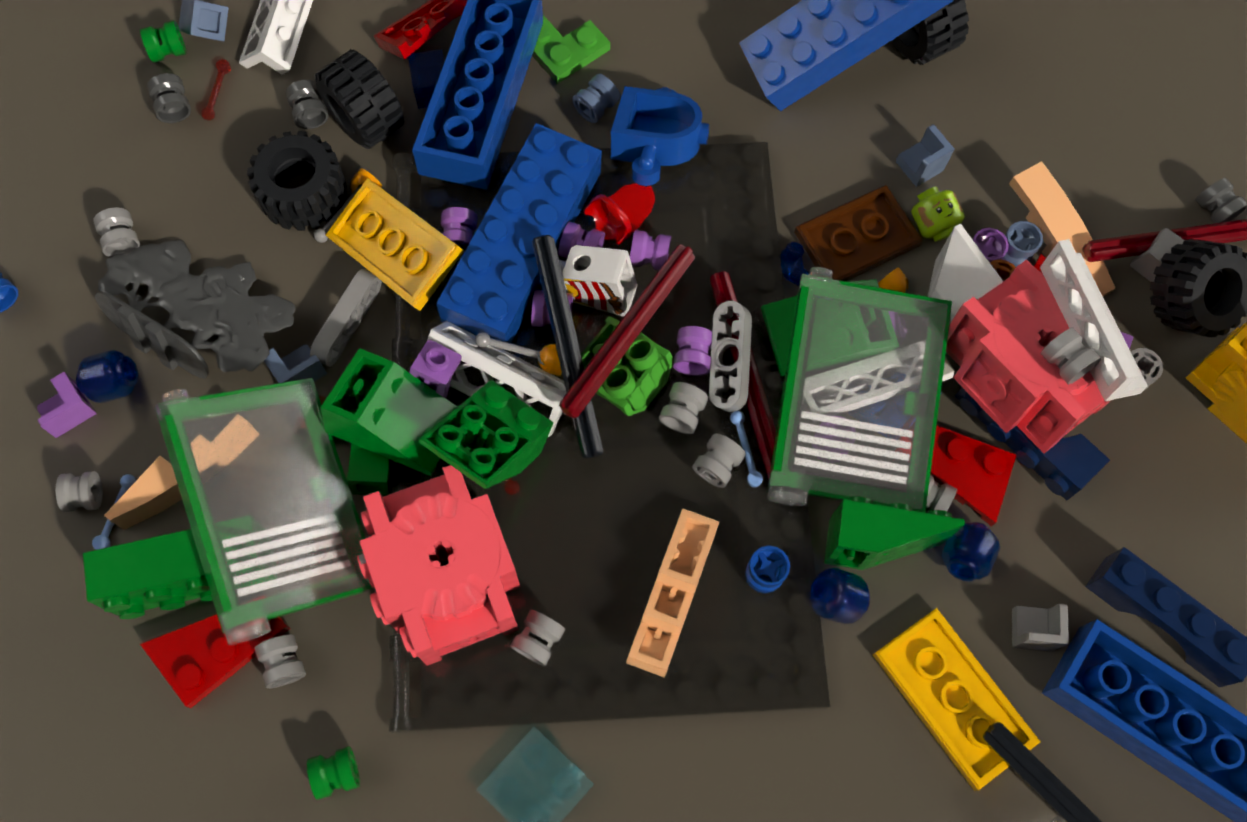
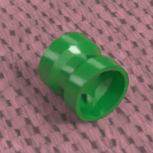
M175 20L164 22L162 27L156 29L152 26L140 29L144 47L153 63L162 61L167 55L172 54L177 57L187 54L181 31Z
M350 746L337 749L334 755L329 756V758L318 755L307 759L308 779L316 800L330 797L334 789L349 791L360 787L359 770L355 755Z

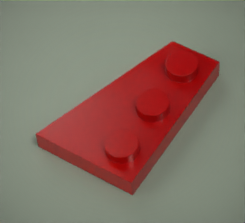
M430 0L373 37L379 48L405 60L454 18L461 16L467 0Z
M914 423L906 430L912 432L911 438L900 437L898 441L912 444ZM937 425L930 474L933 475L934 480L938 483H947L957 488L954 499L962 505L966 503L981 515L983 521L992 527L998 519L1016 454ZM911 444L910 450L895 447L894 452L909 455V459L906 461L909 463Z
M261 596V597H259V598H256V599L251 600V601H249V602H246V603H244V604L251 603V602H255V601H258V600H262V599H265L266 597ZM215 614L140 645L183 704L188 708H192L255 658L256 652L254 648L258 644L268 639L282 636L290 630V627L280 616L223 633L218 616Z

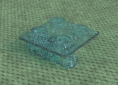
M533 727L477 788V791L508 822H562L594 784L574 763L569 761L546 737Z

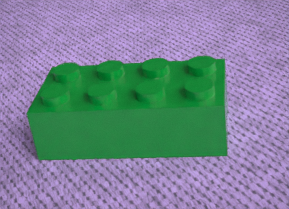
M250 516L214 524L233 590L277 579L275 574L234 585L232 578L275 567V564L271 562L230 573L228 566L273 555V550L228 561L226 560L225 553L270 543L271 537L223 549L221 541L265 530ZM191 529L83 553L87 601L104 609L105 612H111L119 616L120 619L139 618L145 615V610L160 607L161 610L178 609L185 606V601L200 598L201 601H213Z

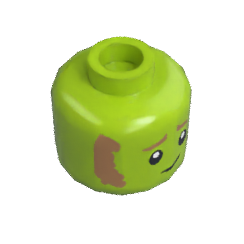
M937 186L917 195L920 202L915 204L911 210L921 235L924 238H933L935 242L949 237L954 227L961 224L965 219V214L955 193L951 190L939 192Z

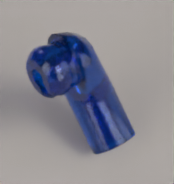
M790 242L780 255L784 277L799 286L801 276L820 281L819 277L804 269L802 255L805 253L803 246L797 242Z

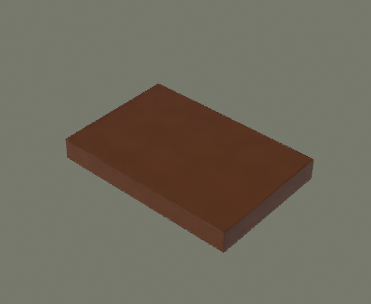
M887 185L796 226L794 231L823 280L839 283V281L846 282L919 247L923 242V239Z

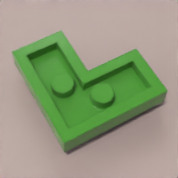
M543 15V25L532 56L558 84L610 50V41L591 20L563 37Z

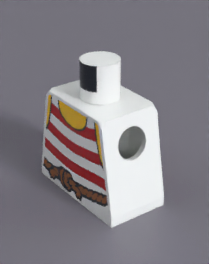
M574 245L570 249L567 260H559L566 292L573 293L574 303L620 316L626 315L631 308L638 286L628 251Z

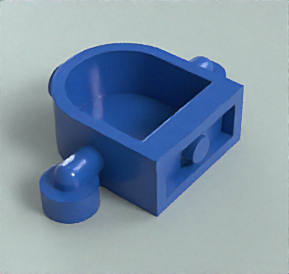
M624 86L611 129V159L632 162V179L636 184L641 186L654 185L660 179L661 166H674L685 163L698 153L700 144L707 145L710 124L702 123V111L694 100L668 87L651 90Z

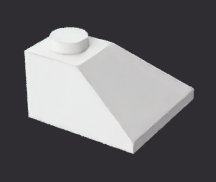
M961 224L954 227L935 260L928 297L952 301L950 323L962 304L972 297L978 300L1003 282Z

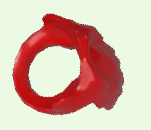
M636 183L625 185L609 197L603 194L594 197L584 209V214L595 219V229L605 233V240H616V244L619 245L629 239L632 233L650 215L655 203V193L652 186H641Z

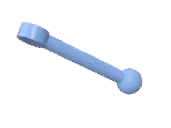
M734 411L730 415V420L736 425L742 449L746 453L745 460L749 471L747 483L751 487H758L763 481V476L755 468L743 425L745 415L741 411Z
M125 474L121 477V489L115 503L135 483L136 479L133 475ZM107 519L101 535L93 539L92 546L94 549L110 547L111 541L108 537L114 526V523Z

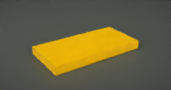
M369 178L366 179L325 235L419 311H421L465 252Z
M937 608L872 654L974 791H979L1009 767L983 739V734L990 725L995 722H1001L1029 750L1041 742Z

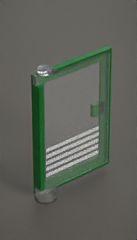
M823 267L811 268L809 275L802 274L799 282L767 499L785 505L806 506L808 495L838 501L852 496H861L871 499L873 501L872 504L888 506L891 503H903L910 505L912 511L926 513L952 301L833 280V272L830 269Z
M313 378L193 398L189 397L187 389L173 390L162 396L164 402L157 403L155 411L222 632L225 633L228 645L242 643L270 632L271 628L268 622L270 619L375 589V587L372 588L369 579L365 580L357 560V556L363 554L360 540L366 539L332 435L325 433L320 408L322 404Z

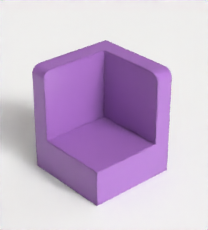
M65 372L50 379L58 394L37 406V410L41 415L38 419L40 426L55 438L97 414L80 385Z

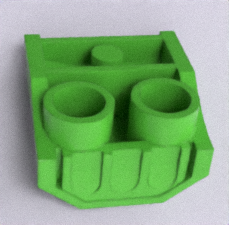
M608 316L605 320V326L581 353L584 369L620 323L619 320ZM640 332L596 394L618 407L626 416L644 411L668 381L674 361L670 351Z

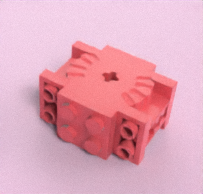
M1025 260L1014 269L1010 277L978 300L972 297L962 304L949 325L946 353L960 366L953 378L1005 433L1018 426L1045 454L1062 437L1093 413L1096 414L1104 408L1111 400L1104 401L1090 371L1074 383L1068 385L1060 376V368L1056 364L1049 363L1041 355L1042 350L1058 335L1069 329L1043 273L1038 271L1028 260Z
M451 465L442 468L444 475L382 497L379 491L364 496L363 499L367 510L361 512L365 529L368 535L372 536L360 540L363 554L358 555L357 560L365 580L369 579L372 588L375 587L376 592L370 594L375 614L378 619L382 618L385 626L390 624L398 634L400 633L406 651H410L413 658L419 657L426 666L441 661V656L500 633H503L505 636L519 630L506 593L520 588V583L488 494L471 499L462 473Z

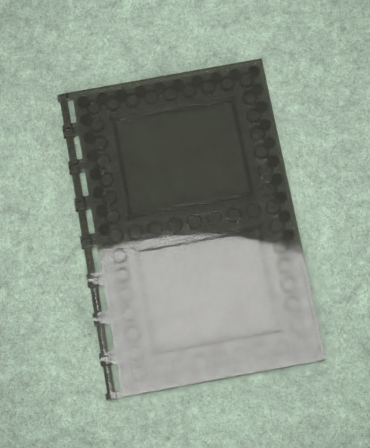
M768 142L700 145L698 153L689 161L679 165L660 167V179L656 184L651 185L655 193V203L652 212L637 229L646 231L649 236H653V239H656L659 234L670 235L671 243L668 257L680 244L692 248V253L695 256L693 262L641 332L661 347L669 350L674 359L675 353L679 351V346L676 342L678 330L681 327L699 326L712 331L713 315L717 308V303L710 283V276L721 271L728 272L737 302L747 308L752 316L751 348L777 431L785 375H780L761 311L763 305L785 299ZM611 148L599 149L602 150L601 173L575 221L586 231L595 229L596 226L595 219L584 214V209L594 197L600 194L609 197L621 187L635 183L632 179V162L611 159ZM520 152L499 153L487 190L421 175V208L411 207V173L418 172L414 156L409 153H397L393 156V169L396 171V199L440 233L444 232V229L441 227V213L443 210L451 207H463L474 211L478 216V229ZM634 232L629 239L619 245L616 244V240L604 239L602 248L626 250L630 256ZM558 256L559 260H567V258ZM462 257L459 258L421 309V339L410 338V304L392 290V295L396 297L395 338L392 339V361L410 372V365L413 364L427 342L431 329L443 323L440 320L436 303ZM651 263L640 268L633 267L638 286L631 307L658 272L653 269ZM573 302L572 318L580 352L582 353L605 326V320L608 316L619 321L624 316ZM531 305L511 344L540 351L549 344H555L551 324H547L545 327H534L531 325ZM730 347L725 350L722 356L725 366L734 364ZM507 351L542 369L537 358ZM673 365L667 383L642 412L626 416L618 407L597 394L593 396L591 400L603 447L602 455L589 459L581 456L573 419L562 412L553 434L546 440L542 453L520 474L487 489L482 488L462 474L471 499L488 494L515 567L520 588L507 592L506 596L519 630L505 636L503 633L458 649L441 656V661L426 666L419 657L413 658L411 652L406 651L400 633L398 634L394 629V635L389 637V661L393 662V718L389 719V732L401 733L829 708L830 699L807 495L768 488V475L746 403L738 411L743 412L745 415L743 425L755 468L763 476V481L758 487H751L747 483L749 471L745 457L739 466L732 467V476L725 488L716 487L708 483L693 470L692 466L697 458L708 452L707 443L713 434L724 435L740 446L741 442L736 425L730 420L732 412L716 407L710 398H708L704 410L698 412V424L693 434H683L674 431L661 423L659 416L663 407L670 403L669 393L674 383L684 382L704 391L709 397L710 372L698 376L687 375L676 371ZM473 366L463 369L469 383L476 387L485 384L479 369ZM561 373V376H556V377H558V378H560V379L563 380V375H562V373ZM722 374V376L729 379V374ZM506 383L500 385L517 397L513 387ZM450 386L446 399L459 407L470 396ZM729 387L727 392L722 393V398L728 400L729 396L735 395V389ZM540 401L530 403L533 409L549 419L553 410L552 407ZM798 421L791 472L804 474V466L794 465L795 458L803 459L802 454L795 453L796 446L801 447V442L797 441L798 435H800ZM441 459L432 476L421 472V481L410 480V467L395 461V480L391 481V494L444 475L442 468L450 464ZM683 508L719 521V525L664 678L629 665L626 661ZM768 545L778 547L789 558L790 572L782 585L774 592H757L746 581V566L754 552L760 547ZM530 610L546 615L565 628L560 641L553 643L550 649L551 657L546 666L531 661L510 647L514 637L523 632L525 628L524 620ZM410 662H421V717L412 718L410 717Z

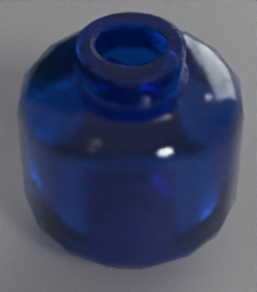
M109 350L82 359L78 366L76 385L93 402L105 403L124 398L132 393L138 381V369L135 362L120 351Z
M978 522L964 523V526L947 540L941 556L948 571L955 578L967 582L983 579L992 570L1000 551V542L986 525Z
M828 568L819 573L813 581L810 590V600L812 608L818 616L838 623L850 624L858 621L868 610L870 592L866 581L861 576L838 568Z

